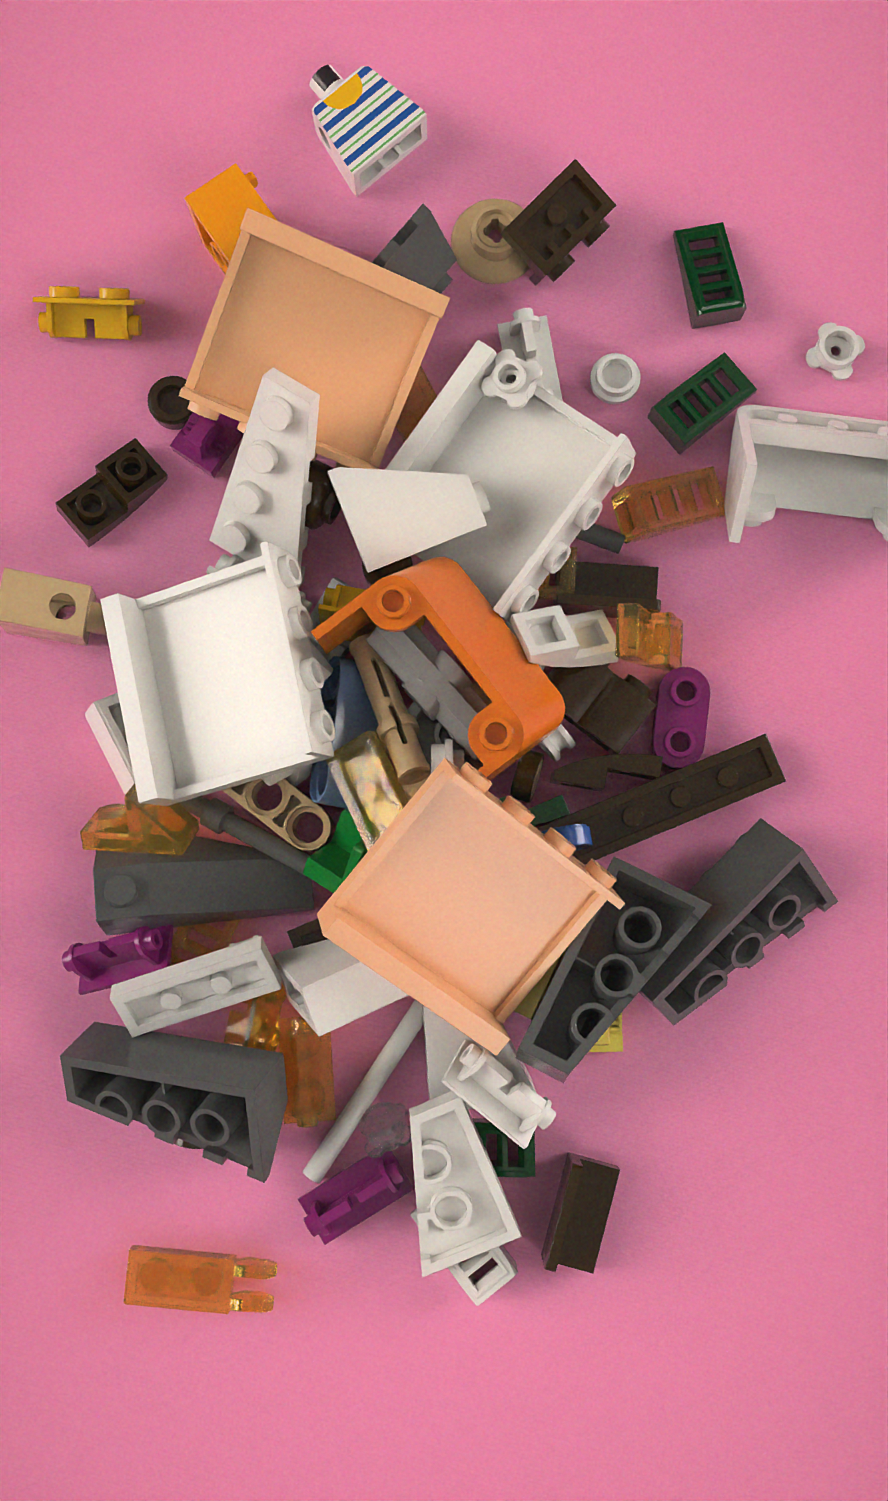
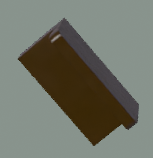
M566 561L562 568L555 573L553 606L560 605L565 615L602 609L606 618L653 621L661 611V600L657 599L659 567Z
M570 1152L567 1153L541 1253L545 1270L556 1272L557 1265L560 1264L594 1273L620 1173L617 1165Z

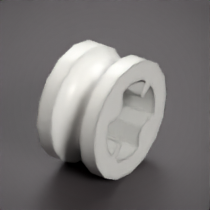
M560 724L557 730L538 745L550 758L557 762L561 758V750L563 748L572 749L576 743L562 724Z

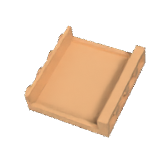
M247 207L240 226V236L185 386L181 388L179 396L190 400L187 409L198 415L217 421L221 413L240 421L237 430L244 433L262 377L274 367L320 394L315 457L311 461H315L317 454L336 461L335 468L379 469L439 318L443 317L450 297Z
M444 758L317 913L324 937L497 1056L511 1040L503 1025L507 1018L607 900L618 909H621L625 902L612 888L617 879L598 862L590 859L586 865L572 856L576 847L551 827L545 834L534 827L530 822L535 816L519 801L508 795L502 802L491 794L488 789L492 786V782L476 768L466 762L459 769Z

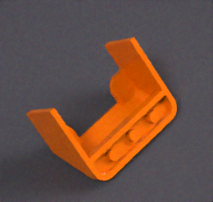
M434 557L379 579L311 631L321 648L328 654L370 621L384 631L401 632L410 628L425 616L492 701V703L475 715L468 728L469 745L483 764L478 771L490 781L557 730L564 718L565 703L560 692L538 664L528 661L517 637L499 614L492 610L491 604L462 567L450 558Z

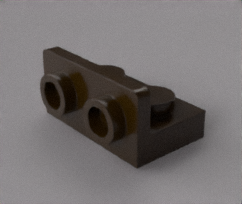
M575 159L500 235L533 270L534 274L529 279L535 286L546 275L554 282L575 262V259L569 252L580 241L589 248L610 227L604 217L617 205Z

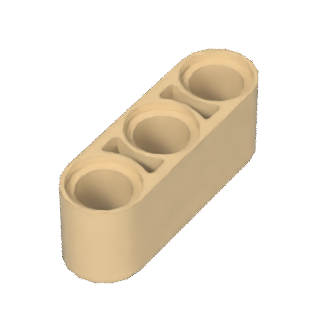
M285 778L277 782L282 790V800L275 809L269 811L263 810L257 801L259 789L266 784L262 779L222 790L288 843L300 850L318 851L330 843L333 838L335 824L331 815ZM310 813L317 814L322 820L323 832L316 841L306 843L298 836L297 824L304 815Z

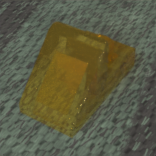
M134 783L125 794V805L109 804L99 807L81 829L80 835L83 850L183 855L200 829L199 821L179 803L169 806L139 803Z

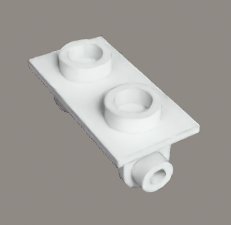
M531 308L516 310L513 313V321L497 324L502 350L511 349L515 352L517 358L526 362L530 360L537 361L542 368V377L536 381V384L563 401L547 315L534 316L533 309Z
M465 1039L441 1082L521 1148H527L537 1125L541 1129H546L555 1119L556 1112L551 1108L552 1101L547 1097L542 1098L523 1081L519 1083L513 1078L514 1074L491 1056L489 1050L483 1046L478 1048L475 1044Z

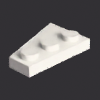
M451 1091L409 1108L422 1278L520 1238L521 1232L465 1101Z

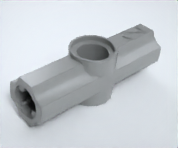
M415 624L401 632H387L376 627L373 633L366 639L367 643L403 682L402 688L416 705L432 721L437 719L447 730L450 737L475 761L477 756L469 745L468 728L475 715L483 710L487 704L471 688L473 683L445 651L440 650L438 652Z

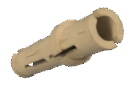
M371 634L359 636L351 642L349 650L354 657L366 694L379 725L376 729L378 740L381 745L387 746L397 773L398 782L402 785L418 783L430 775L431 768L425 759L417 738L420 730L415 716L408 714L392 670L367 643L366 639Z

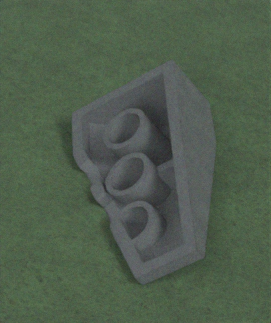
M155 828L99 834L93 866L96 922L107 936L132 933L141 926H148L153 929L171 924L174 928L315 910L311 879L253 847Z

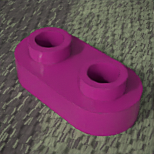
M678 667L668 672L661 679L656 693L651 750L653 755L663 756L662 765L664 767L679 770L697 762L705 746L710 686L706 677L700 671L691 667ZM685 683L692 687L693 698L690 701H683L677 696L676 688L678 684ZM679 733L686 737L688 746L684 752H678L672 748L670 739L673 734Z

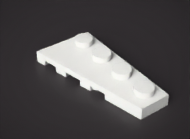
M273 367L262 377L209 541L233 555L240 556L246 561L262 556L260 544L267 541L290 552L295 557L301 570L302 582L298 585L299 588L303 584L305 567L301 566L302 551L307 547L309 529L305 527L306 505L311 502L312 482H309L308 478L310 461L315 457L320 394Z

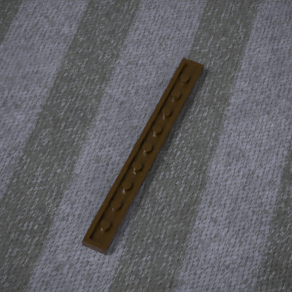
M763 734L537 829L542 832L550 827L555 828L573 824H586L589 826L593 846L575 851L572 856L585 865L590 859L597 860L781 784L786 779L767 735ZM318 919L287 931L293 948L327 940L322 934Z

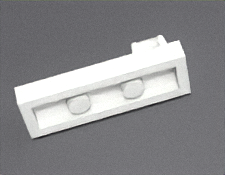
M254 935L253 938L237 943L233 942L229 944V947L114 984L111 988L110 1000L133 1038L280 990L282 976L262 936Z

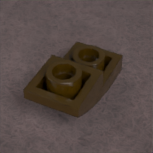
M136 438L95 466L96 475L56 502L57 511L88 547H91L128 518L168 479L166 472Z

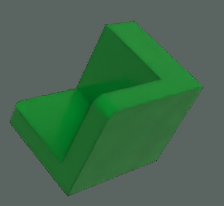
M346 808L341 812L332 841L308 856L303 874L334 894L386 829L355 808Z

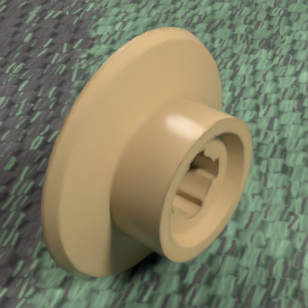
M487 199L471 205L459 216L453 227L451 247L457 258V264L467 275L483 283L502 284L519 278L530 268L504 238L500 239V242L495 243L487 236L494 229L502 233L524 210L521 206L504 199Z

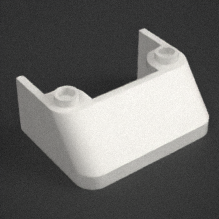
M762 405L739 407L732 432L724 501L729 542L740 543L744 526L755 527L761 525L762 522L773 519L776 508L871 519L874 521L876 529L888 541V421Z

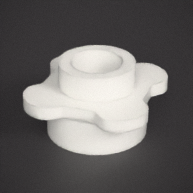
M832 322L825 323L818 330L819 339L815 347L810 348L806 353V362L811 368L816 369L820 367L831 372L835 380H846L853 373L851 365L854 359L862 354L865 349L864 340L848 327L837 326ZM837 348L840 352L839 355H833L831 349Z
M511 349L502 350L496 355V366L491 375L483 379L481 388L486 397L494 398L497 396L510 408L520 409L533 396L536 390V381L542 377V368L535 360L526 362L517 358L515 352ZM515 375L516 380L513 383H508V377Z

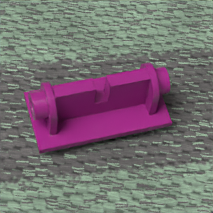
M169 924L153 929L148 926H141L135 932L109 938L106 941H97L85 945L82 943L72 944L68 951H65L62 955L63 966L67 971H73L80 976L78 990L80 995L109 989L114 984L169 967L171 963L173 925Z
M386 1143L299 1197L298 1201L307 1214L304 1217L307 1229L313 1237L319 1235L324 1245L411 1192L414 1190V1187L390 1146Z

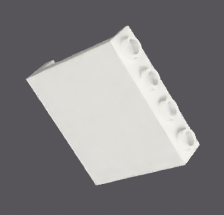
M477 340L385 470L468 474L472 484L480 481L491 511L483 514L487 525L415 555L423 561L434 557H447L457 562L491 604L492 610L510 623L511 614L530 611L539 597L538 588L549 573L554 574L558 572L565 564L571 552L570 544L581 529L585 531L595 523L602 511L603 504L601 502L613 485L618 487L628 478L634 467L635 461L633 458L637 453L627 436L620 433L616 437L537 384L533 396L520 409L510 408L497 396L494 398L486 397L482 391L481 384L483 379L490 376L495 368L497 353L491 347ZM509 376L507 382L513 383L516 380V376Z
M267 541L260 544L262 556L138 599H133L119 593L100 599L139 803L169 806L335 757L331 742L335 738V728L330 714L324 709L320 688L324 685L323 672L318 661L313 657L309 640L313 630L312 621L308 611L302 606L298 585L302 582L301 570L295 557L290 552Z

